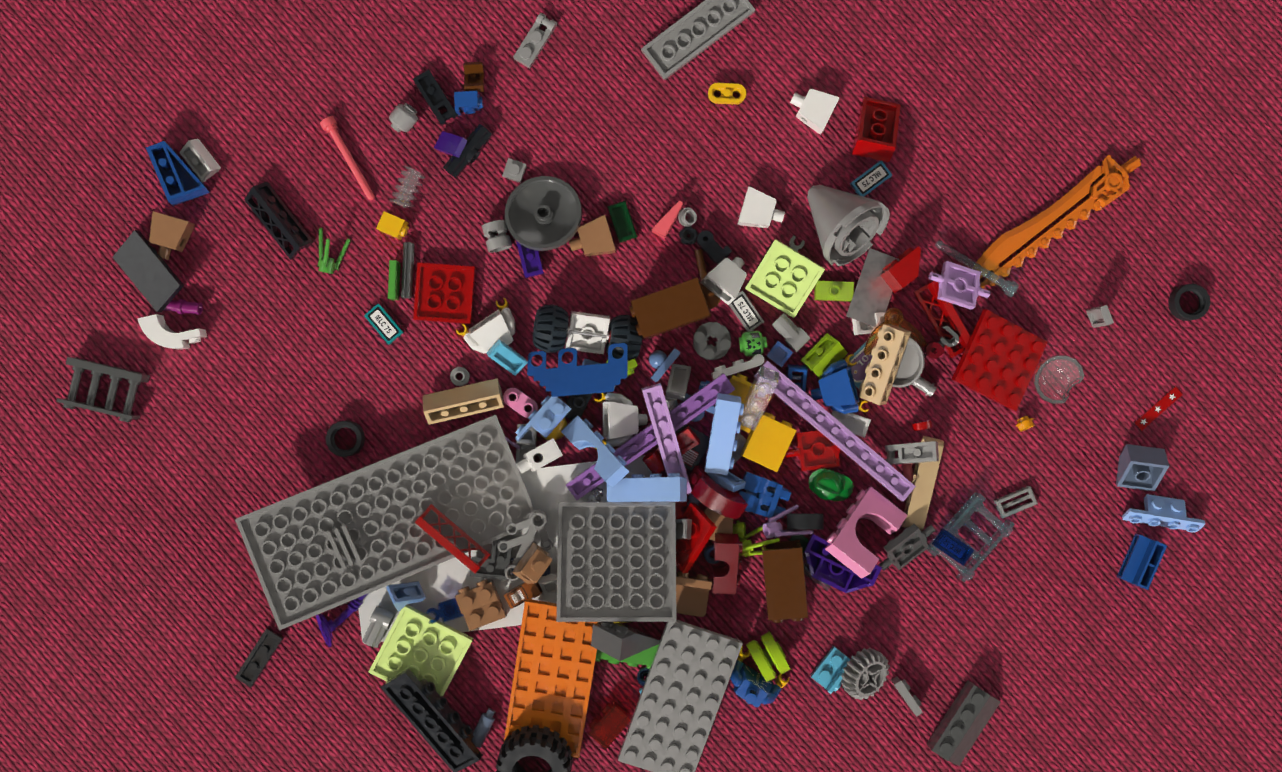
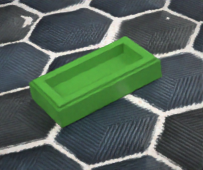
M389 260L388 299L398 301L401 263L396 260Z

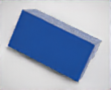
M1135 533L1116 577L1148 590L1167 545Z

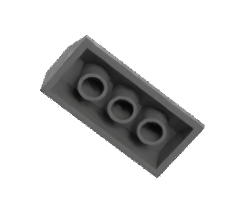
M967 680L930 737L927 746L945 760L960 766L1001 701Z

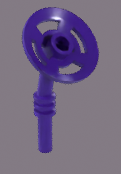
M366 595L351 600L348 603V607L334 621L332 619L328 621L322 613L316 615L318 626L328 647H332V632L354 611H358Z

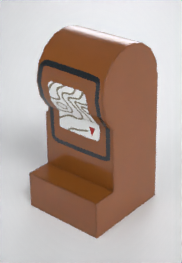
M524 582L503 596L510 609L525 602L526 599H532L541 595L543 591L538 582L532 584Z

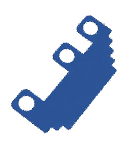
M625 343L611 344L608 348V363L577 366V350L575 348L561 349L558 353V368L546 369V352H530L528 354L527 375L534 376V381H540V386H546V391H551L552 397L613 392L614 386L620 385L621 379L627 378L628 346ZM616 347H621L624 350L623 356L619 359H615L612 356V351ZM565 352L573 354V360L568 364L562 361V355ZM535 355H541L543 358L539 366H533L531 363L532 357Z

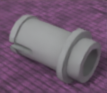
M921 376L916 382L911 384L923 391L925 396L929 395L930 397L937 389L934 386L935 383L931 384Z

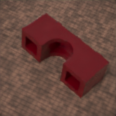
M715 533L714 558L715 560L725 561L727 564L721 567L713 566V593L736 594V586L740 587V575H737V571L741 570V558L738 557L739 553H742L743 543L739 542L738 534Z

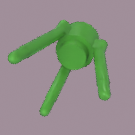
M319 228L318 271L334 274V270H339L340 262L351 239L348 238L336 263H334L335 259L328 257L329 238L326 239L323 256V228Z

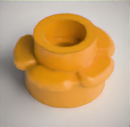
M1024 416L1017 420L1018 424H1016V427L1019 428L1020 432L1035 426L1032 421L1034 418L1029 419L1028 416Z

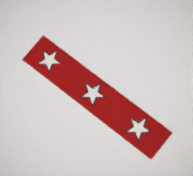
M1175 386L1142 415L1135 424L1142 431L1183 394Z

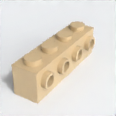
M883 324V327L879 329L877 335L879 339L872 349L871 362L865 369V380L862 381L859 387L860 398L877 405L887 404L911 331L892 324Z
M498 378L423 395V412L429 425L504 408L503 395Z

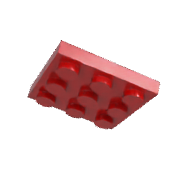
M417 262L413 320L472 324L476 267Z

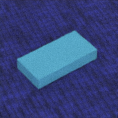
M500 339L487 352L491 359L514 376L528 363L523 356Z

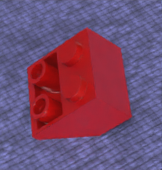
M919 246L915 249L910 247L897 257L899 261L895 259L883 268L884 273L880 276L893 290V293L903 289L918 277L921 248Z

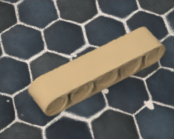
M923 436L921 442H938L939 461L915 464L913 481L911 483L916 487L907 497L904 509L907 517L902 523L904 528H908L913 524L920 531L924 528L943 452V440Z

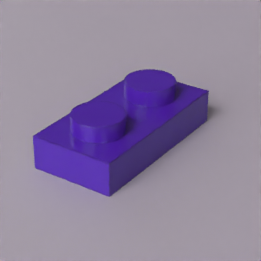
M516 241L525 278L544 274L539 251L526 248Z

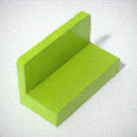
M826 333L801 359V362L811 369L819 379H822V373L832 363L843 359L847 352L838 340Z

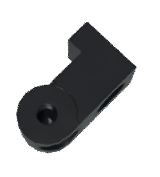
M710 231L699 233L697 238L698 246L716 266L731 254L732 250L728 246L722 248L714 240V236Z

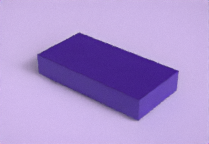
M442 131L434 148L459 158L467 140Z

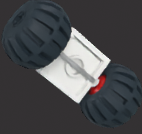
M550 304L541 306L536 312L533 327V344L539 350L547 353L557 352L565 346V349L575 348L577 351L604 354L606 343L608 354V348L611 344L625 343L628 346V361L638 357L643 335L639 336L637 332V318L630 315H619L610 321L609 316L571 311L569 322L566 310L560 306ZM616 347L612 351V356L615 359L621 358L624 354V350L621 347Z

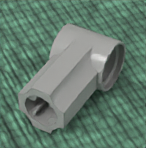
M784 313L772 324L795 352L799 351L810 340L808 334L802 328L797 327Z
M377 605L372 613L371 623L362 641L368 646L378 648L386 629L390 627L394 619L395 613Z

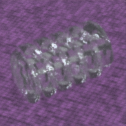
M404 166L408 171H401L405 178H398L402 185H395L399 192H393L392 195L396 199H390L389 201L407 209V207L414 206L410 200L417 199L413 193L420 192L416 186H422L419 179H425V176L415 169Z

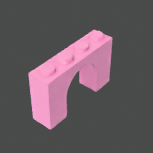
M869 487L865 491L862 489L857 494V502L847 509V517L839 521L836 526L838 530L827 539L828 545L825 550L860 578H864L872 572L879 558L859 542L855 531L858 519H869L888 534H892L899 530L907 517V514L873 487Z

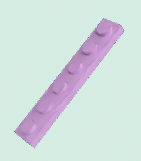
M661 383L641 388L667 477L669 473H680V477L687 478V494L692 491Z

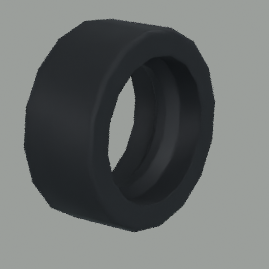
M1182 285L1174 289L1170 294L1168 300L1169 309L1177 319L1183 321L1196 320L1208 312L1210 296L1200 285ZM1186 291L1195 293L1199 300L1197 311L1191 314L1185 313L1179 303L1181 294Z
M348 420L333 424L326 435V444L329 450L340 457L357 454L363 448L365 442V434L361 426ZM344 427L351 428L357 437L356 444L349 450L337 447L334 439L336 432Z
M787 514V529H824V514Z

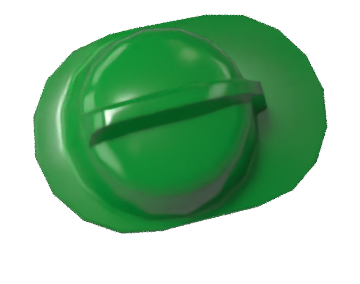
M825 468L814 471L808 481L811 491L824 500H845L852 494L854 488L853 482L849 477Z

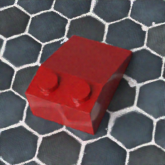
M863 97L854 137L853 155L890 162L896 149L900 104Z

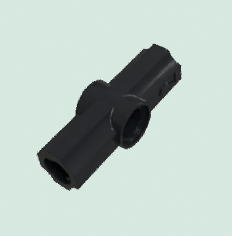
M479 124L466 139L467 143L460 157L452 156L443 168L457 179L468 164H472L481 153L480 150L493 136L492 133Z

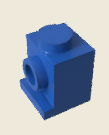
M477 91L454 92L455 112L458 116H462L461 112L474 114L483 108V97H480Z

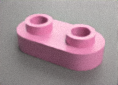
M509 388L503 395L505 404L525 418H528L534 410L538 411L539 409L536 401L517 388ZM511 394L516 395L515 401L510 400L509 396ZM526 405H530L532 407V410L530 412L525 411Z

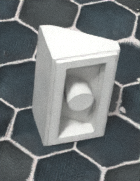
M199 139L188 140L179 152L202 182L208 180L221 169Z

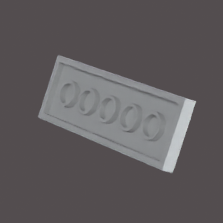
M705 0L641 48V51L665 81L755 13V9L748 0Z

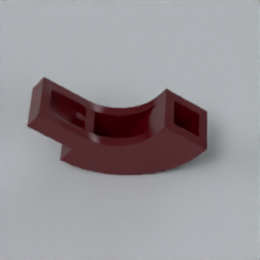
M695 466L690 473L688 479L693 488L691 493L702 504L725 517L739 519L748 504L738 492H732L719 486L701 466Z

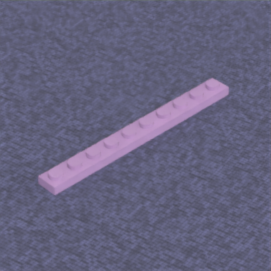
M766 361L754 375L898 499L904 501L916 487L769 361Z

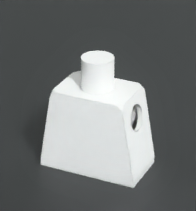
M809 89L806 97L795 92L790 103L800 108L796 117L821 135L839 97Z
M748 187L737 225L768 228L771 220L782 223L785 211L774 209L777 201L775 198L752 187Z
M735 257L733 261L725 258L700 283L729 305L736 299L747 276L746 272L741 269L744 261L739 257Z
M553 438L524 454L525 459L516 463L521 474L529 469L534 472L563 456ZM537 455L540 461L535 462L533 457Z

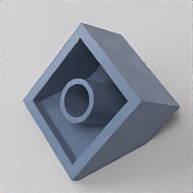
M1126 444L1119 456L1116 486L1155 491L1169 468L1165 449Z

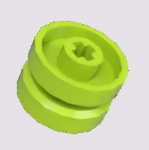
M770 631L761 635V641L765 646L764 649L760 647L756 640L746 644L766 682L776 678L772 668L774 664L781 674L791 670L785 660L786 656L778 641L775 642Z

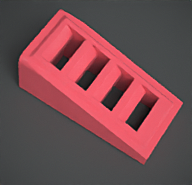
M677 202L652 229L654 234L663 239L667 237L680 210L683 208V202Z

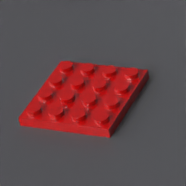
M983 309L951 380L1012 411H1017L1048 342L997 314Z

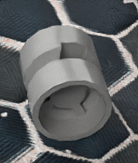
M496 220L482 225L484 237L488 238L486 245L489 253L503 251L512 247L510 236L506 235L508 227L505 220Z

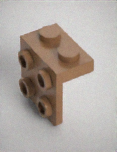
M678 571L676 574V613L699 617L705 616L709 590H711L712 581L707 575L697 574V576H689V573Z

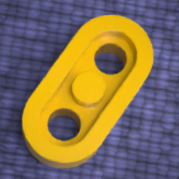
M714 83L708 90V98L715 104L737 105L741 104L746 97V89L741 84ZM718 91L721 95L715 97L714 92ZM737 92L740 96L735 98L733 93Z

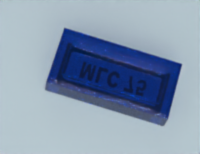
M943 528L932 543V545L962 566L965 565L974 552L971 547Z

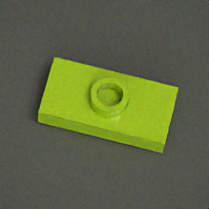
M817 281L815 284L814 300L851 302L854 295V282Z

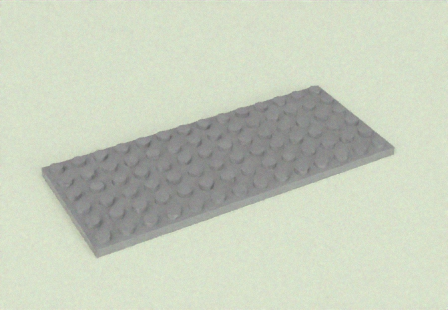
M491 416L236 518L235 521L279 630L455 558V556L415 523L430 504L435 506L480 546L510 535L506 531V525L509 522L517 523L528 519L529 514L535 509L497 416ZM431 509L424 519L430 524L438 523V515ZM537 516L534 518L535 522H539ZM440 517L441 523L446 522ZM449 524L441 525V533L444 536H453V527ZM346 525L362 561L342 570L326 533ZM435 525L434 527L439 531V526ZM509 526L508 530L510 532L514 531L515 526ZM342 530L340 534L353 561L355 556ZM455 530V535H461ZM333 534L335 542L346 564L348 563L346 556L342 550V547L338 541L336 534ZM464 537L456 538V546L459 549L468 548V540ZM448 538L452 543H454L453 538ZM470 543V548H476L472 543Z

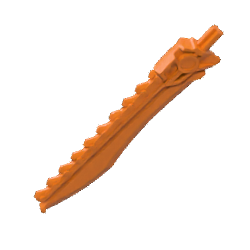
M1107 155L1102 161L1101 166L1095 167L1084 179L1053 205L1025 223L1003 233L981 255L972 268L981 272L980 279L988 272H993L980 283V287L984 289L985 285H989V287L995 286L999 275L1003 277L1009 276L1012 266L1016 268L1022 267L1024 258H1034L1038 247L1042 249L1049 248L1052 237L1061 239L1065 228L1069 230L1075 229L1078 219L1082 221L1088 220L1091 209L1095 211L1102 210V208L1128 191L1130 188L1128 174L1142 165L1140 163L1141 160L1133 156L1120 166L1111 158V155ZM1099 176H1101V178L1090 187L1091 183H1093ZM1088 194V198L1084 202H1082L1074 210H1072L1060 221L1054 224L1051 228H1049L1041 236L1035 239L1027 247L1021 250L1008 262L999 267L998 264L1004 261L1012 253L1018 250L1021 246H1023L1026 242H1028L1031 238L1037 235L1040 231H1042L1045 227L1051 224L1054 220H1056L1059 216H1061L1064 212H1066L1068 209H1070L1073 205H1075L1078 201H1080Z

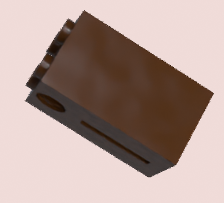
M698 278L632 300V306H629L632 317L637 318L638 321L636 325L639 336L643 335L645 339L712 316Z
M800 540L779 541L762 546L768 621L772 620L774 623H780L784 619L802 621L804 618H808L803 554Z

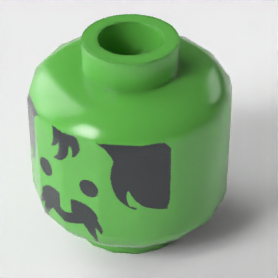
M760 331L744 332L742 337H739L740 352L744 353L746 357L755 356L756 354L762 355L764 348H767L766 336L762 337Z

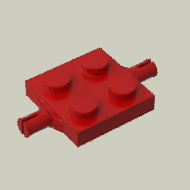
M818 430L796 433V449H789L786 452L792 453L786 454V458L798 457L801 471L840 466L839 454L841 449Z

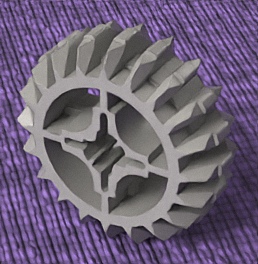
M864 648L861 652L857 651L856 655L852 656L850 661H847V666L843 668L844 673L841 674V683L844 690L855 699L862 700L863 698L868 699L869 696L873 697L876 691L879 692V688L884 686V681L888 680L886 678L890 673L888 671L890 667L888 660L875 649Z

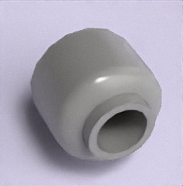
M407 103L398 104L389 115V119L392 122L391 127L397 132H409L418 121L417 111Z

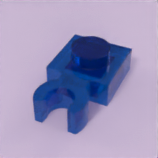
M456 598L438 603V609L430 608L425 612L426 614L433 613L435 615V619H431L429 624L436 623L439 618H442L443 623L463 616Z

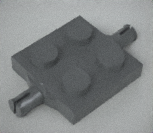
M915 524L906 528L899 536L890 540L884 546L887 552V559L878 565L882 567L883 571L892 564L898 570L903 568L929 548L927 537L935 532L933 526L930 525L923 531H920Z

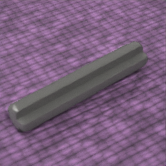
M404 242L401 297L405 299L412 298L415 245L412 242Z

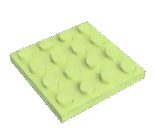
M406 605L400 610L368 673L388 681L409 668L419 681L425 678L428 682H432L435 685L436 692L443 696L473 638Z

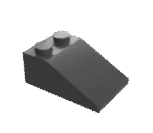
M598 622L593 624L591 646L621 661L658 645L660 640L622 623Z

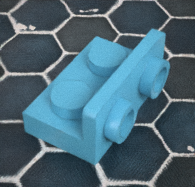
M833 646L811 673L810 677L823 686L830 694L833 691L836 692L842 685L841 674L844 673L843 668L847 666V661L851 659Z

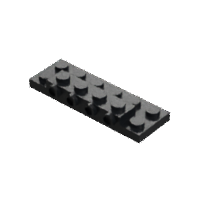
M408 668L386 681L380 687L453 772H458L482 758L483 754L471 742L474 737L471 727L465 726L460 720L459 713L453 711L448 706L447 699L436 692L435 685L432 682H428L425 678L419 681Z

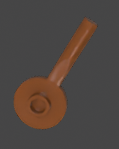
M698 249L695 250L700 280H702L707 275L703 251ZM701 284L709 310L714 309L719 305L721 299Z

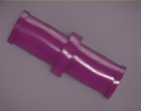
M184 299L172 300L163 311L201 315L203 305L202 303L186 302Z

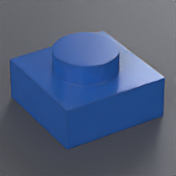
M777 341L766 357L782 368L793 352Z

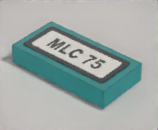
M379 303L364 315L388 345L392 344L404 333Z

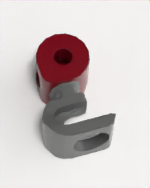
M943 325L942 328L946 329L953 336L952 339L948 340L941 336L939 342L930 341L926 344L924 350L931 359L939 358L945 351V345L952 347L958 344L959 336L949 326Z

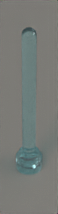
M942 241L935 243L936 248L969 268L981 272L982 276L1002 287L1004 294L1012 297L1019 288L1020 284L1013 280L1006 281Z

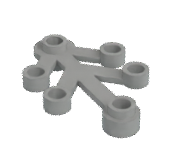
M539 509L533 510L529 514L528 519L517 523L509 522L506 525V531L510 535H514L518 530L529 527L526 534L508 541L500 540L497 543L498 550L503 553L521 544L512 564L505 568L504 573L508 580L515 581L519 578L515 574H509V570L516 567L528 548L535 542L534 536L537 530L541 537V547L546 551L552 548L553 543L548 538L545 529L548 517L544 511ZM536 516H541L539 522L534 521ZM511 525L515 526V530L512 532L508 530ZM545 541L550 542V545L548 547L543 546V543ZM506 543L507 547L501 549L500 544Z

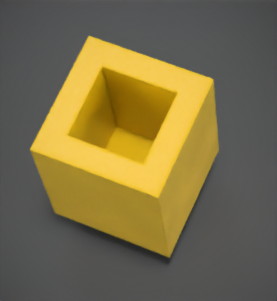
M383 211L376 229L401 240L402 237L407 235L409 227L407 226V221Z

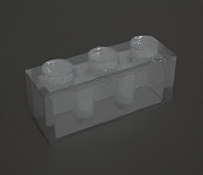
M764 366L760 367L743 402V415H739L738 422H741L742 426L755 431L778 385V372Z

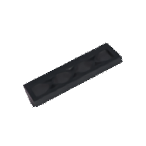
M268 182L251 188L244 199L290 260L295 258L301 249L311 246L314 241ZM253 197L256 198L258 205L253 201ZM265 212L269 215V220L266 218ZM277 227L280 229L281 235L277 232ZM288 242L293 246V251L289 248Z

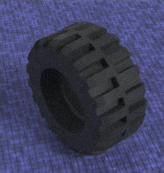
M533 725V728L525 726L522 727L521 731L519 729L513 731L512 735L505 739L498 756L496 772H527L518 763L519 759L526 756H537L546 760L552 768L548 772H571L573 763L572 751L567 746L565 738L559 737L560 734L558 732H551L550 728L545 726L544 729L539 728V725Z

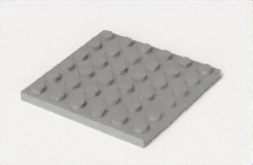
M558 502L556 622H676L675 502Z

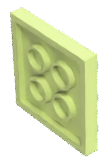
M775 239L745 289L795 318L825 268Z

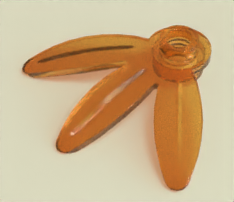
M893 307L885 312L884 322L880 323L870 334L865 345L864 354H871L873 347L879 339L877 336L878 331L883 327V324H892L911 331L910 338L914 339L922 347L926 346V340L916 327L903 320L901 310Z

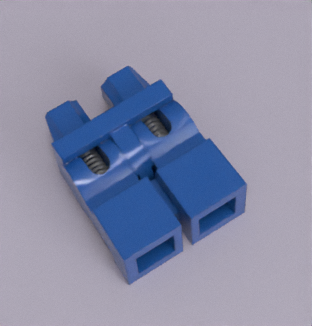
M745 471L743 480L746 482L745 492L738 491L748 504L745 511L769 518L784 512L786 508L777 506L778 500L780 498L789 501L792 492L779 483Z

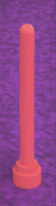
M334 116L323 119L320 122L323 130L331 134L367 199L373 200L375 196L337 131L338 127L336 126L337 122Z

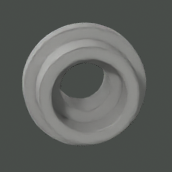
M685 207L680 210L678 220L682 226L689 227L696 222L697 214L692 208Z
M457 367L452 370L450 379L454 385L464 386L468 383L470 375L467 369ZM458 373H462L463 378L461 380H458L456 378Z

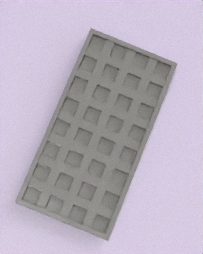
M679 620L667 622L618 755V761L651 772H695L743 645L742 641Z

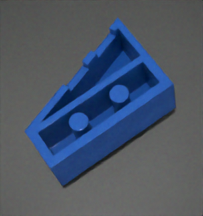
M165 141L146 147L166 198L172 206L210 193Z

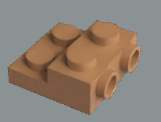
M487 579L476 583L477 586L471 589L469 586L459 589V593L455 595L469 631L506 617L493 580L489 582Z

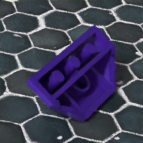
M814 534L811 535L804 550L811 577L844 593L853 592L875 584L882 567L875 565L869 575L860 578L825 550L828 545L826 540Z

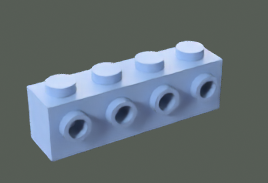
M717 394L705 461V472L728 476L729 469H733L734 458L731 456L732 451L736 452L738 441L734 439L735 434L740 432L741 422H738L739 415H743L744 404L741 403L740 396Z
M669 473L668 477H662V474H650V478H643V474H632V478H622L613 488L607 484V502H687V478L680 477V473Z

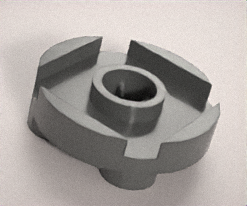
M707 322L696 330L693 337V347L700 357L707 360H717L727 354L731 347V336L727 328L720 323ZM709 336L717 338L716 346L707 344L706 341H709L707 339Z

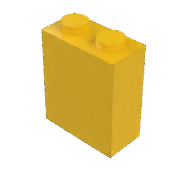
M765 412L763 415L759 413L740 455L778 472L796 430L792 428L793 424L782 420L780 423L774 420L776 416Z

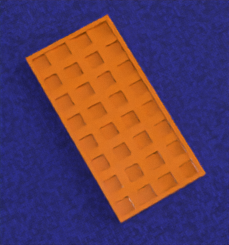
M526 599L504 741L508 736L512 735L513 731L517 729L521 731L522 727L529 726V728H533V725H539V728L544 729L545 726L550 728L551 732H558L560 738H565L567 746L571 748V756L579 758L597 649L591 646L593 624L598 622H556L557 603Z

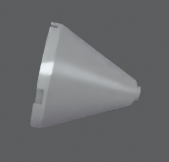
M814 185L808 191L807 199L824 258L831 265L835 263L837 266H842L860 257L873 245L870 240L875 234L878 233L881 236L887 226L890 212L880 201L823 185Z

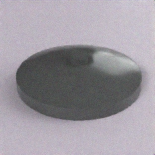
M550 176L534 177L521 183L511 193L505 207L506 225L513 238L524 247L538 251L556 249L567 243L576 234L582 219V207L575 190L565 181Z

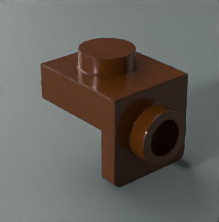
M465 62L463 64L465 73L464 91L484 92L485 75L483 63Z

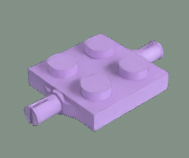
M949 261L943 263L941 275L930 272V277H928L929 280L939 283L937 299L970 310L975 308L978 296L989 298V293H991L990 290L980 287L981 272Z

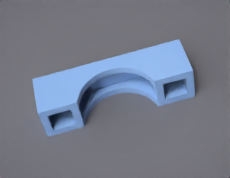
M577 415L561 432L579 450L587 447L597 449L598 459L594 469L613 488L630 472L625 467L627 462L620 455L616 457L613 454L616 450L609 443L606 445L603 443L605 438L597 430L594 432L591 429L594 426L586 418L582 420Z

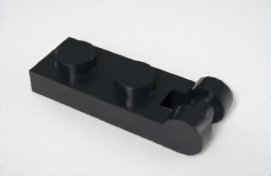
M429 69L413 79L441 126L446 124L448 119H454L458 116ZM446 107L448 111L441 114L439 110Z

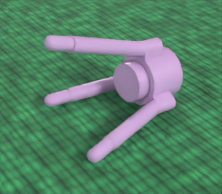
M798 505L768 518V523L763 524V532L767 539L780 536L813 534L814 531L783 530L781 523L776 522V520L798 509Z

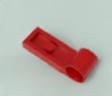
M689 426L676 434L681 455L700 444V440ZM659 447L649 452L642 459L653 474H659L665 469Z

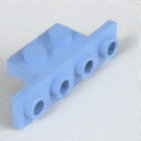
M547 396L541 402V409L539 411L534 410L528 417L530 421L527 425L524 426L522 424L515 432L517 434L516 440L519 442L531 427L547 438L570 412L571 408L560 398Z
M1149 494L1144 497L1145 511L1130 508L1122 515V520L1130 521L1131 523H1144L1150 526L1182 529L1187 532H1197L1205 525V520L1187 517L1185 500Z

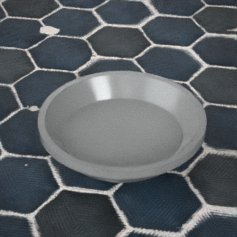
M910 337L892 387L909 386L916 382L923 372L925 364L924 353L920 345Z

